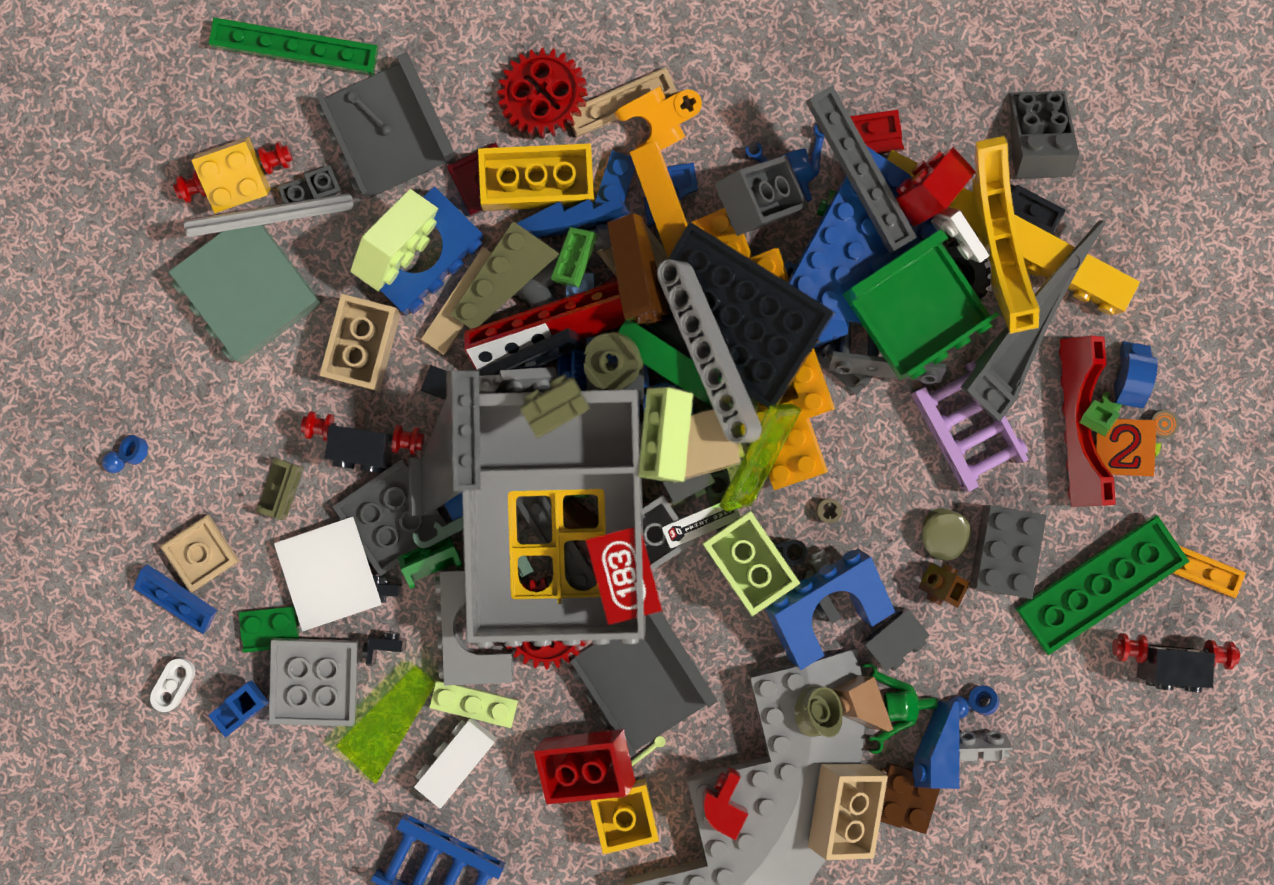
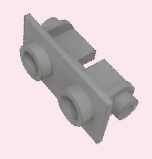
M998 731L976 734L971 732L959 733V762L977 761L978 752H982L983 761H1004V758H1009V750H1012V745L1006 733Z

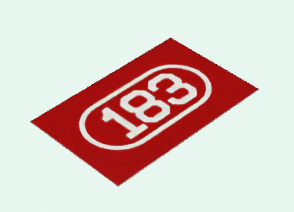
M635 527L586 539L608 625L638 618ZM641 532L643 607L645 616L661 612L662 607Z

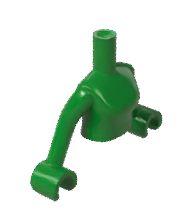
M865 662L861 664V667L872 668L870 677H875V680L901 690L892 693L884 692V705L890 721L900 720V722L892 725L893 730L889 732L884 731L878 736L870 735L867 737L869 741H878V746L875 749H868L872 754H878L882 751L885 740L917 723L919 710L937 709L938 702L936 697L919 699L912 685L880 673L873 664Z

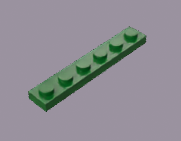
M213 17L208 43L211 48L374 75L379 50L378 46L373 44Z

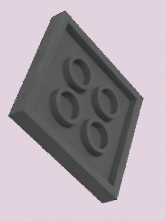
M401 459L333 506L341 520L350 517L354 518L366 557L379 576L384 575L399 564L398 556L419 548L413 541V533L419 535L418 537L421 542H427L437 536V531L433 528L435 522L441 527L448 524L439 510L438 514L409 516V466L404 459Z

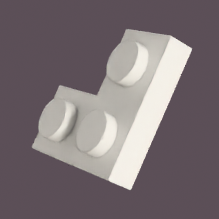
M948 207L946 210L933 216L934 218L931 220L933 226L937 231L943 229L946 234L955 237L959 243L957 249L966 260L971 259L981 263L989 257V254L960 210Z

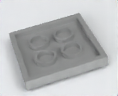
M273 638L271 640L269 724L355 726L358 640Z

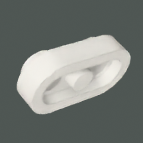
M177 658L166 665L150 695V702L157 711L168 712L180 704L195 677V667L190 660ZM179 667L185 669L184 677H180L177 674ZM165 692L171 694L170 702L164 700L163 694Z

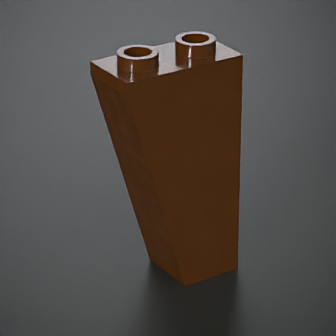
M632 213L608 222L625 320L636 321V324L645 323L646 326L662 322V317L669 315L670 311L664 291L658 280L657 266L643 217Z

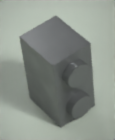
M903 607L861 643L880 667L887 672L889 669L894 671L905 662L904 657L911 651L916 653L927 644L925 639L930 635L911 611Z

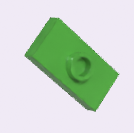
M570 227L551 279L556 283L579 288L598 236L591 231Z

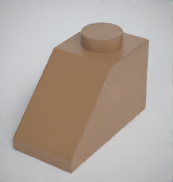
M858 675L833 689L841 701L842 716L874 730L888 732L893 730L875 677Z

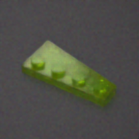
M415 664L337 742L336 747L372 782L377 784L435 687L436 682Z

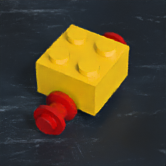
M249 136L196 154L191 160L195 168L193 177L185 179L182 175L177 176V183L173 184L174 191L178 199H184L186 203L192 202V195L200 193L203 197L208 198L214 214L267 196L270 192V186L263 168L268 175L273 174V168L282 165L285 169L290 168L289 162L293 161L291 151L288 145L283 146L278 141L275 142V149L266 151L263 147L258 148L259 157H257Z

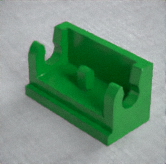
M451 537L429 548H417L397 557L401 571L410 589L416 587L415 581L453 564H456L457 568L463 566Z

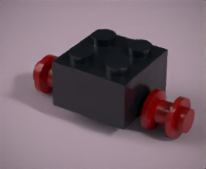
M310 411L308 416H303L301 422V432L305 433L306 439H312L316 434L322 435L324 442H327L324 459L333 460L332 466L354 469L355 464H361L360 470L382 473L383 468L391 467L393 452L397 453L400 448L409 449L411 455H416L417 450L422 451L425 435L420 433L419 427H414L412 432L403 431L402 425L396 424L394 432H391V434L337 426L334 423L333 414H328L323 419L317 418L315 411Z
M1120 633L1118 638L1113 640L1112 644L1113 655H1116L1120 662L1127 661L1128 656L1135 657L1138 663L1137 678L1145 680L1146 685L1155 686L1156 689L1174 690V687L1183 688L1184 691L1202 693V688H1213L1214 668L1217 663H1222L1226 670H1232L1235 664L1237 665L1240 661V650L1232 641H1226L1223 646H1217L1215 640H1207L1203 650L1187 647L1149 645L1145 635L1139 634L1136 640H1131L1126 633Z

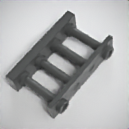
M849 322L848 334L840 337L839 352H832L828 371H834L839 374L852 373L897 378L885 358L879 357V349L869 334L867 355L851 354L852 326L863 327V325ZM931 361L924 366L926 372L914 380L922 381L926 384L940 383L947 369V364L937 363L934 365Z

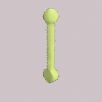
M663 736L656 737L653 744L631 760L632 766L655 748L663 747L666 743Z

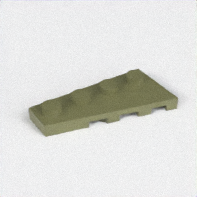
M513 221L451 315L470 329L479 327L549 263L557 258L560 253Z

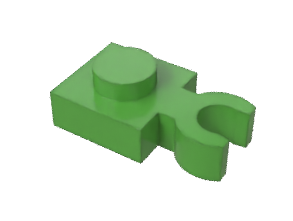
M1108 391L1103 394L1099 402L1093 401L1080 421L1081 424L1104 437L1117 421L1120 415L1118 412L1122 407V404L1112 403L1108 400L1110 395Z

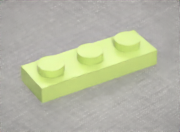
M437 679L429 708L512 728L518 699L462 685L444 686V681Z

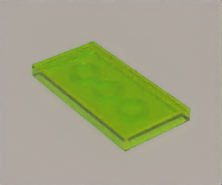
M795 404L769 406L761 422V435L756 441L751 442L719 507L725 511H731L753 505L801 413L800 407Z

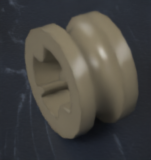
M823 499L816 507L817 517L824 523H835L842 516V506L835 499ZM826 503L827 506H830L831 503L835 505L833 511L836 515L832 519L831 516H828V519L823 516L825 510L822 507Z

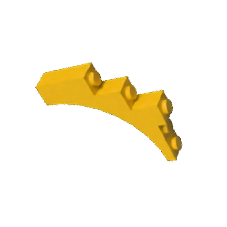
M1005 136L975 142L976 173L975 178L972 179L973 202L982 222V244L989 254L988 259L991 264V286L1010 334L1039 328V305L1026 270L1014 217L1009 181L1008 143Z

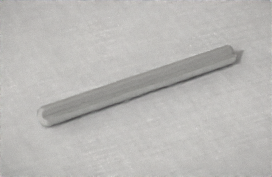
M347 193L185 220L183 225L186 236L193 237L351 210L354 204L351 194Z

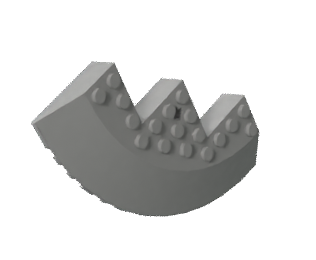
M857 648L825 655L802 670L792 663L748 674L768 756L687 776L706 859L625 878V885H809L826 861L808 847L821 764H861L865 726L842 716V726L836 736H806L799 730L796 724L795 705L799 694L807 686L818 684L833 690L858 675L862 676ZM728 767L738 771L741 776L730 800L747 808L749 813L736 840L716 831L709 824L703 808L705 788L716 792L717 789L714 788L715 782L721 772L726 773Z

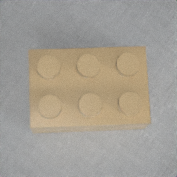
M341 294L319 376L380 392L401 311L395 307Z
M821 764L808 847L825 860L874 859L888 776L869 764Z

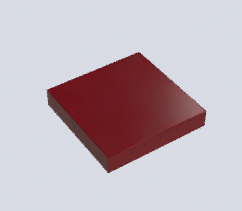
M495 142V143H493V144H491V145H489V146H487V147H485V148H499V147H498L497 143ZM477 151L446 166L470 216L483 211L480 199L479 157Z

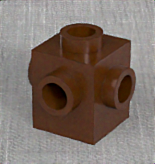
M930 563L922 575L918 588L928 593L926 599L940 606L944 601L958 608L970 582L956 575L958 570L945 563L941 567Z

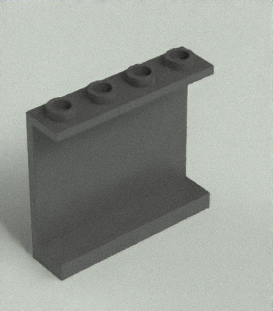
M407 52L397 56L399 64L326 98L321 92L316 94L319 103L315 105L322 120H328L331 128L327 129V132L333 144L339 143L343 152L339 154L340 160L346 170L351 169L354 178L350 179L357 195L362 193L367 200L457 158ZM353 91L357 92L360 100L384 124L392 127L391 134L384 135L381 132V128L357 104H352L349 101L348 94Z
M661 612L646 615L644 639H639V643L623 644L621 639H610L609 644H593L578 656H574L570 661L572 663V666L569 667L570 671L578 682L583 680L588 689L584 692L593 706L595 704L599 705L603 712L600 714V718L607 729L612 727L614 730L624 729L631 757L636 755V750L707 705L709 708L718 702Z

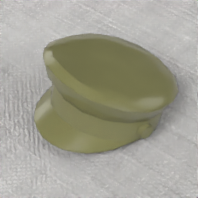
M946 508L932 510L926 515L923 522L921 539L925 549L931 556L939 560L948 561L958 558L966 551L970 543L971 528L964 516Z
M818 684L807 686L801 691L795 705V721L799 730L804 735L810 737H833L839 733L843 721V709L838 695L832 689Z

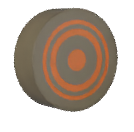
M1157 411L1149 418V420H1157V438L1171 437L1178 430V418L1171 411Z

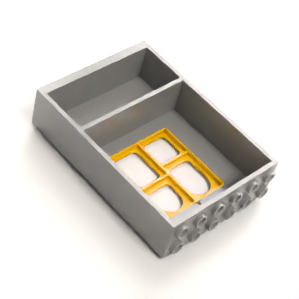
M639 390L582 391L591 409L540 438L535 437L529 423L520 410V406L525 404L523 398L531 393L479 394L481 490L463 491L467 643L475 642L476 647L493 646V642H504V646L514 647L521 646L522 641H534L535 646L551 645V641H563V645H578L580 640H592V644L603 645L609 644L610 639H621L623 644L639 643V639H644L646 615L644 616L642 477H638L641 453ZM566 495H596L599 513L598 526L587 529L565 528L563 524V498ZM518 497H550L552 512V541L550 543L520 544L518 542L516 500ZM635 527L638 618L608 625L598 584L590 590L580 591L571 587L566 581L564 544L571 540H586ZM551 556L553 559V579L549 587L539 592L529 591L524 588L518 576L519 557Z

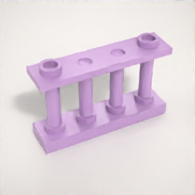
M975 361L964 365L968 372L966 375L936 391H927L926 387L911 394L963 492H970L979 487L976 481L979 479V475L1012 457L1015 458L1017 463H1024L1029 460L1026 456L1028 449L1021 438L1017 439L1005 416L1000 422L994 420L993 424L961 441H954L949 432L952 430L951 426L983 410L974 401L948 416H941L936 407L939 401L961 390L960 387L976 367ZM1001 432L1008 445L1007 448L974 466L971 464L967 465L963 457L966 450Z

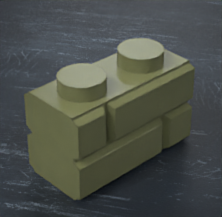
M565 375L549 383L551 389L541 394L537 390L523 398L525 404L520 406V410L536 438L546 435L591 409L573 377L567 380Z

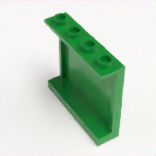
M940 229L842 294L899 381L910 377L911 380L916 379L926 372L925 365L931 361L934 365L949 356L946 352L953 346L956 350L971 341L969 335L975 331L978 335L993 326L991 321L999 316L998 312L991 315L988 313L942 244L943 241L948 239L943 229Z

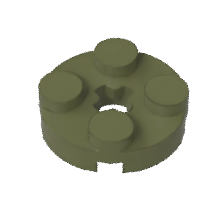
M619 332L601 334L591 340L585 349V364H583L585 374L593 385L603 390H621L630 386L637 379L639 371L643 367V360L637 345L629 337ZM609 354L612 357L616 356L618 358L617 368L614 366L609 368L607 366L609 362L607 356Z

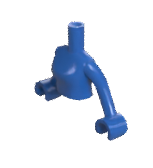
M817 125L813 129V134L816 138L811 162L806 148L782 155H787L806 202L812 201L807 183L819 174L822 145L825 139L824 134L818 131ZM756 143L758 154L756 155L751 154L748 146H746L745 155L749 160H757L759 163L769 161L762 154L760 143Z

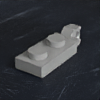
M554 367L500 370L499 375L479 376V394L535 392L537 390L539 392H547L551 389L549 383L557 378L556 369Z

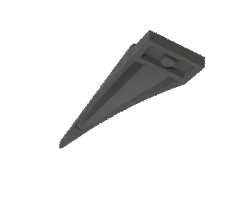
M1099 220L1034 294L1039 305V328L1010 334L1006 326L974 363L976 365L975 369L960 387L994 420L1000 422L1017 400L1045 332L1070 283L1105 226L1106 221Z

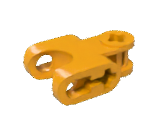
M661 86L618 108L614 114L620 121H626L632 117H641L649 124L650 134L647 140L638 145L636 149L650 142L657 141L660 150H663L686 137L680 124L700 112L702 100L697 92L689 89L666 98ZM683 97L686 100L692 99L691 111L681 109L680 105L683 103Z

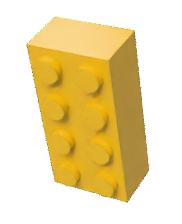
M591 143L478 148L480 199L483 211L543 209L558 202L564 207H574L588 199L594 204Z

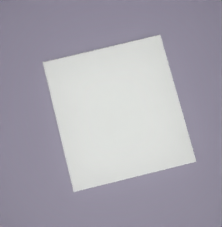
M353 517L274 543L302 632L382 605Z

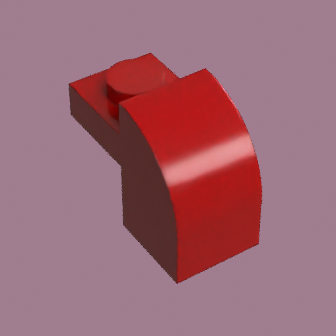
M728 767L726 773L721 772L715 782L714 788L717 789L716 792L705 788L703 808L709 824L716 831L736 840L749 813L747 808L730 800L741 776L738 771Z

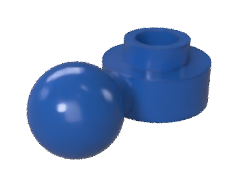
M135 435L127 436L120 444L119 452L111 451L104 455L102 459L103 468L109 473H118L124 468L125 462L132 465L141 463L148 453L146 440Z
M986 685L975 687L971 691L969 699L955 696L949 700L959 702V719L966 717L969 710H974L980 715L987 716L993 714L999 707L997 693ZM989 698L990 702L988 705L982 706L981 700Z

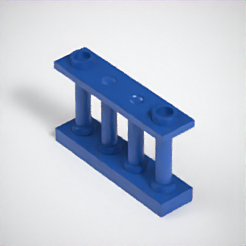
M405 813L396 828L402 831L401 835L403 837L386 872L378 869L371 881L375 882L376 885H409L395 877L412 842L417 839L426 843L428 850L411 885L424 884L437 855L442 854V852L452 856L453 860L442 885H455L463 866L466 867L467 865L478 869V876L474 885H486L488 880L493 877L499 879L506 863Z

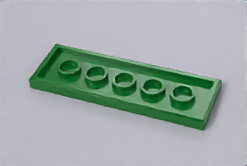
M1153 515L1033 595V599H1028L1017 606L1015 610L1046 655L1049 656L1190 561L1159 516Z

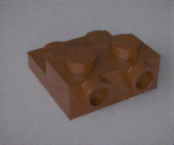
M887 762L886 768L881 767L880 769L882 773L888 776L880 822L926 834L940 788L914 787L912 769Z

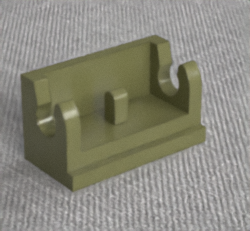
M274 457L256 512L279 520H287L304 467Z

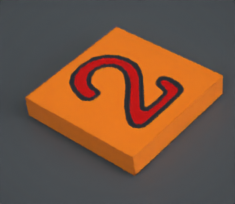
M1117 419L1105 437L1097 433V453L1112 475L1154 477L1157 420Z

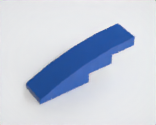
M620 197L598 207L588 199L568 210L558 202L517 224L537 238L567 234L570 227L582 230L594 228L595 224H606L628 215L629 212Z

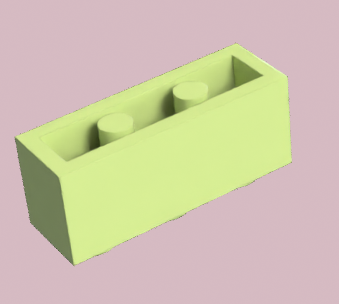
M671 388L647 389L638 477L659 481L684 482L692 410V393Z

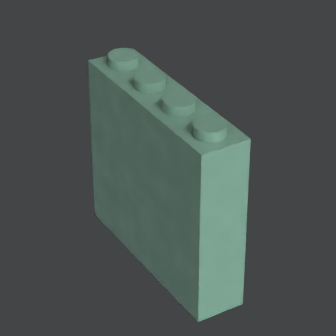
M264 225L222 231L169 271L174 278L171 281L172 285L181 295L186 294L191 301L188 303L190 309L196 316H202L208 323L205 325L208 333L214 339L219 338L224 346L221 348L223 353L229 360L233 361L235 359V361L244 363L322 304Z

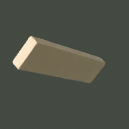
M664 67L586 102V107H578L582 116L573 115L572 118L575 125H571L576 138L618 120L614 114L618 108L661 86L666 98L676 94L677 90L667 68Z
M482 247L421 339L443 355L447 354L466 326L454 318L451 313L492 252Z

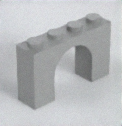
M465 570L440 571V577L435 578L436 594H440L441 605L436 607L437 622L442 623V633H438L437 644L438 650H443V661H439V678H444V686L513 682V651L477 652L468 648L458 636L456 621L461 608L466 604Z

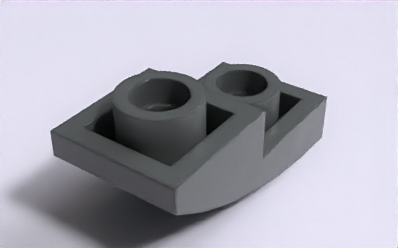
M330 165L306 173L304 178L277 187L283 204L334 196L341 192Z

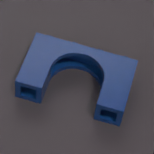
M435 186L423 198L438 208L434 218L437 221L435 228L440 232L443 243L439 260L430 269L420 273H409L399 269V274L390 285L386 283L380 289L406 316L410 312L415 314L425 303L423 299L429 293L433 295L439 291L444 285L442 280L449 273L454 275L464 264L462 260L469 253L474 255L484 244L482 240L485 237L482 232Z
M860 549L845 553L840 560L822 567L812 577L799 581V585L764 608L789 661L800 670L825 656L812 628L813 612L825 596L837 591H847L858 616L871 626L895 613L871 556Z

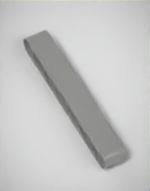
M668 259L663 261L657 269L658 280L725 436L733 443H751L756 441L761 435L760 421L692 266L682 261ZM677 269V276L675 278L674 272ZM688 294V301H687V304H686V303H685V297H686V295ZM697 320H699L698 330L696 329ZM710 345L711 351L710 355L708 356L707 348ZM720 371H721V373H722V380H721V382H719V379H718V375H719V372H720ZM731 397H732L733 402H734L732 409H731L730 404H729ZM742 424L745 426L744 435L741 433Z

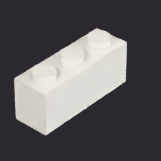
M472 718L467 723L463 720L459 722L451 732L455 736L449 745L443 742L433 754L437 759L431 767L426 763L415 776L419 781L414 788L440 809L497 739Z

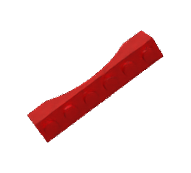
M1090 335L1060 339L1059 358L1062 363L1060 382L1064 393L1062 411L1066 424L1064 440L1067 444L1068 458L1066 460V469L1069 472L1070 486L1068 488V497L1071 500V507L1116 505L1114 476L1105 467L1097 453L1091 429L1080 423L1083 415L1090 407L1097 380L1107 365L1105 337Z

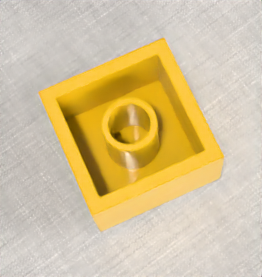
M646 778L637 780L627 797L590 800L603 854L659 841Z

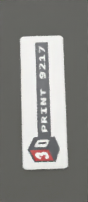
M730 498L664 526L662 530L670 548H674L730 524L741 515L734 499Z

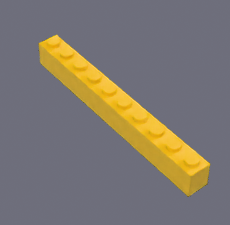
M894 150L886 158L911 176H913L911 173L912 169L918 164ZM963 188L948 207L961 211L982 244V222L973 202V192ZM1014 215L1027 272L1034 276L1041 274L1049 278L1075 247ZM1087 254L1068 289L1074 292L1073 296L1083 302H1089L1090 300L1099 305L1098 310L1113 316L1114 314L1117 315L1125 312L1140 281Z

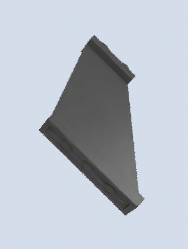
M447 371V398L422 458L408 459L409 516L438 514L440 506L461 492L481 490L479 371Z

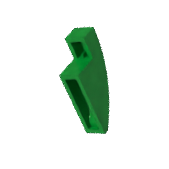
M625 320L618 332L633 340L640 351V356L645 365L712 406L693 359L635 322Z

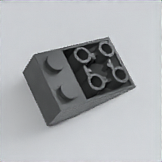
M1065 91L1010 93L1012 161L1016 178L1071 177L1080 154Z

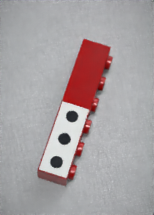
M618 280L464 331V349L476 371L485 368L567 328L582 335L584 339L617 327H622L625 318Z

